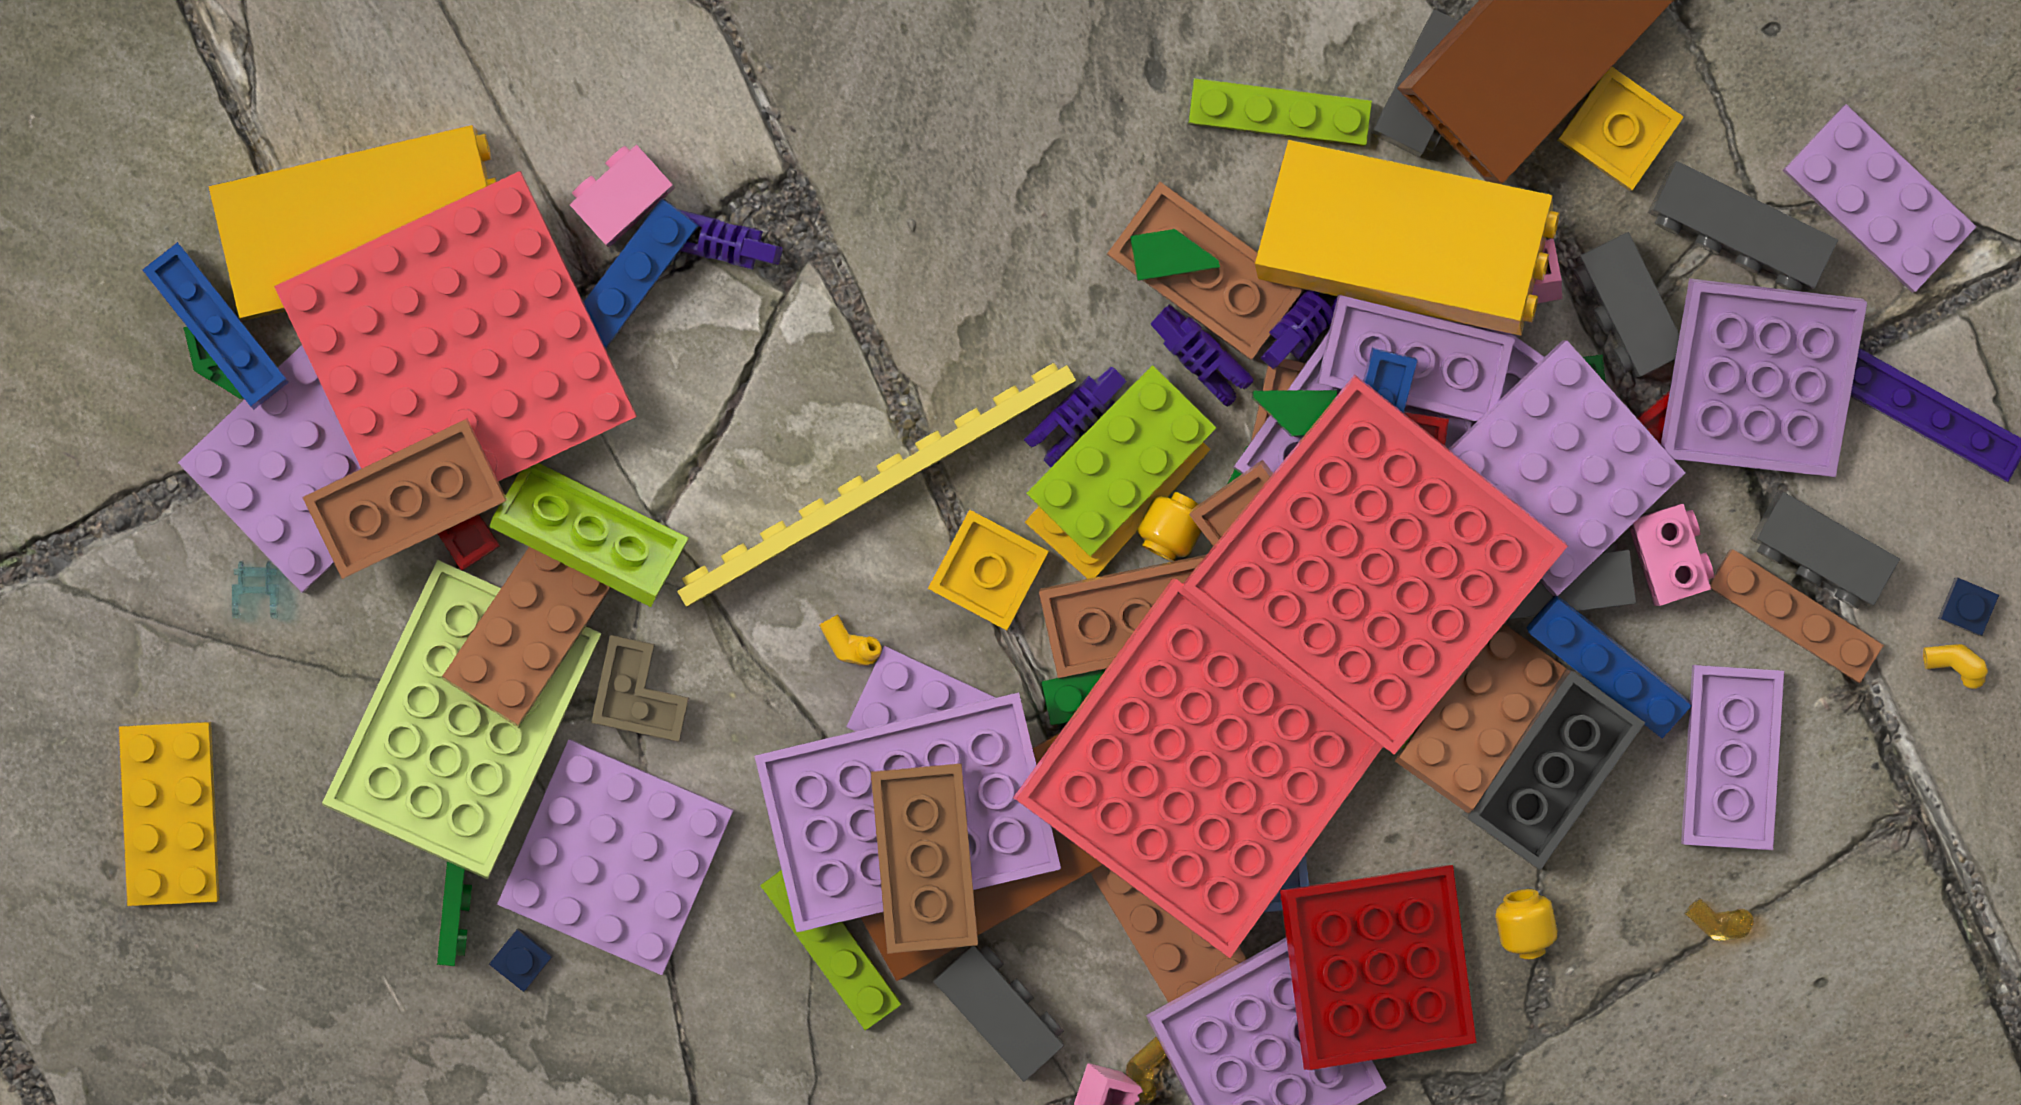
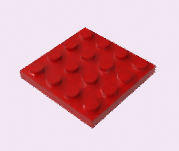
M1441 865L1280 890L1304 1070H1315L1477 1043L1453 865Z

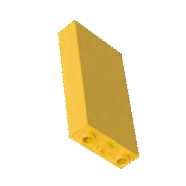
M470 125L208 186L239 318L250 320L286 311L274 286L497 182L496 177L488 179L484 161L492 160L486 134L478 135L477 129Z
M1288 140L1257 253L1255 267L1257 277L1260 280L1334 296L1342 295L1399 310L1521 336L1525 321L1533 322L1538 296L1532 295L1536 279L1544 280L1549 254L1543 253L1546 238H1555L1560 213L1553 211V196L1549 194Z

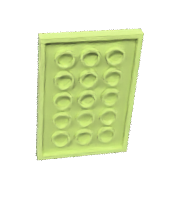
M437 560L322 805L485 879H489L597 647L601 633L589 627L584 628L520 726L516 727L442 679L443 674L501 588Z

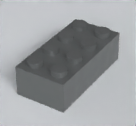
M1565 670L1475 808L1470 813L1464 812L1462 816L1532 866L1541 870L1645 722L1572 670Z

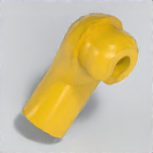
M838 614L819 624L838 660L866 666L873 664L881 655L882 646L878 639L871 636L863 637L849 634Z
M1953 644L1923 648L1925 669L1952 667L1961 675L1963 685L1970 689H1977L1985 683V676L1988 673L1985 661L1965 645Z

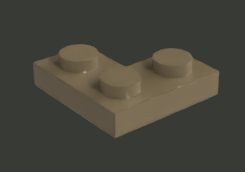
M610 635L591 723L680 741L689 697L646 688L655 644Z

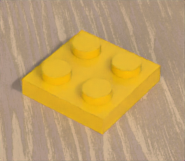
M1611 67L1595 85L1557 141L1631 192L1684 117L1614 67Z
M969 509L928 589L993 624L1008 630L1049 551Z

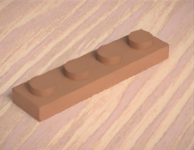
M1734 549L1729 550L1715 572L1714 578L1709 582L1712 591L1857 683L1862 681L1884 646Z

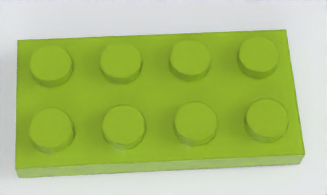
M1152 365L1026 494L1091 556L1203 443L1216 427Z
M540 463L519 472L505 495L507 500L499 505L489 526L649 607H652L689 539Z

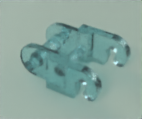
M239 561L238 569H234V575H238V584H232L233 619H240L239 605L241 604V595L245 593H265L270 595L271 619H278L279 584H273V575H277V569H272V561H267L266 567H245L244 561ZM245 577H265V587H245Z

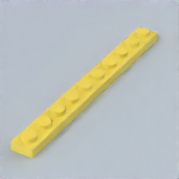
M1052 363L1031 376L1035 382L1032 386L1019 392L1015 385L992 398L996 406L982 415L977 408L954 420L957 426L956 430L944 437L937 430L916 442L915 445L919 451L903 460L900 453L895 454L876 466L880 474L864 482L861 475L837 488L841 495L837 499L825 505L823 499L820 498L799 510L798 512L802 519L786 527L782 520L760 533L763 542L749 550L742 543L721 555L725 564L709 572L704 565L683 577L682 580L685 587L677 592L685 606L689 607L1075 383L1076 379L1069 367L1066 365L1058 370L1056 364Z

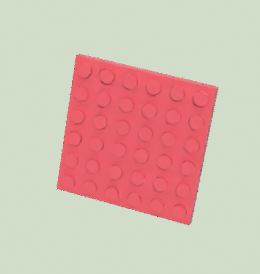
M521 171L274 286L361 469L468 418L499 482L637 417Z
M1354 374L1183 583V588L1395 755L1568 545Z
M1172 579L1013 799L1226 957L1231 958L1383 746L1183 588L1184 584L1177 579Z

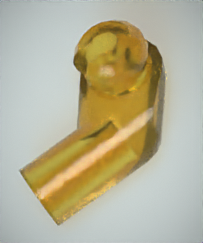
M1700 897L1684 913L1714 941L1741 939L1747 936L1754 926L1753 915L1748 910L1737 909L1716 913Z
M1156 1036L1126 1064V1075L1137 1083L1143 1091L1138 1094L1140 1100L1137 1102L1143 1105L1151 1103L1156 1098L1157 1088L1154 1082V1067L1166 1057Z

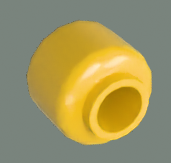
M1174 492L1171 499L1164 496L1154 498L1138 528L1140 536L1144 539L1142 546L1169 561H1175L1176 557L1189 556L1202 532L1189 515L1198 503L1178 492Z
M1533 889L1517 890L1507 894L1503 898L1504 902L1497 907L1495 914L1502 947L1508 952L1519 954V957L1522 959H1534L1543 956L1546 953L1545 948L1551 946L1556 941L1558 933L1551 901L1545 896L1539 895L1538 891Z

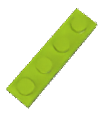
M1194 78L1188 124L1366 146L1372 101Z
M782 870L760 885L865 1031L902 1005L843 921L796 932Z

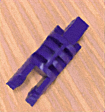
M680 210L702 227L698 244L688 240L681 249V252L708 259H718L751 270L754 269L756 260L776 265L780 264L783 247L760 242L763 231L746 226L732 225L715 218Z
M1307 290L1291 311L1282 317L1270 330L1269 333L1276 341L1263 354L1261 359L1273 370L1289 353H1292L1299 359L1310 348L1319 334L1330 326L1337 298L1333 301V305L1330 308L1318 296L1320 292Z
M1166 306L1152 320L1151 326L1164 339L1163 344L1174 356L1176 355L1179 361L1192 374L1197 375V379L1225 406H1230L1237 396L1231 385L1215 370L1216 368L1228 380L1232 381V384H1235L1240 389L1243 388L1245 390L1254 382L1253 377L1226 350L1223 351L1220 347L1221 345L1208 333L1204 332L1196 321L1191 317H1184L1173 306Z
M1109 367L1095 381L1088 376L1024 441L1032 448L1043 442L1059 425L1066 435L1052 446L1045 455L1044 461L1051 468L1115 403L1111 398L1127 382L1126 379L1114 367Z

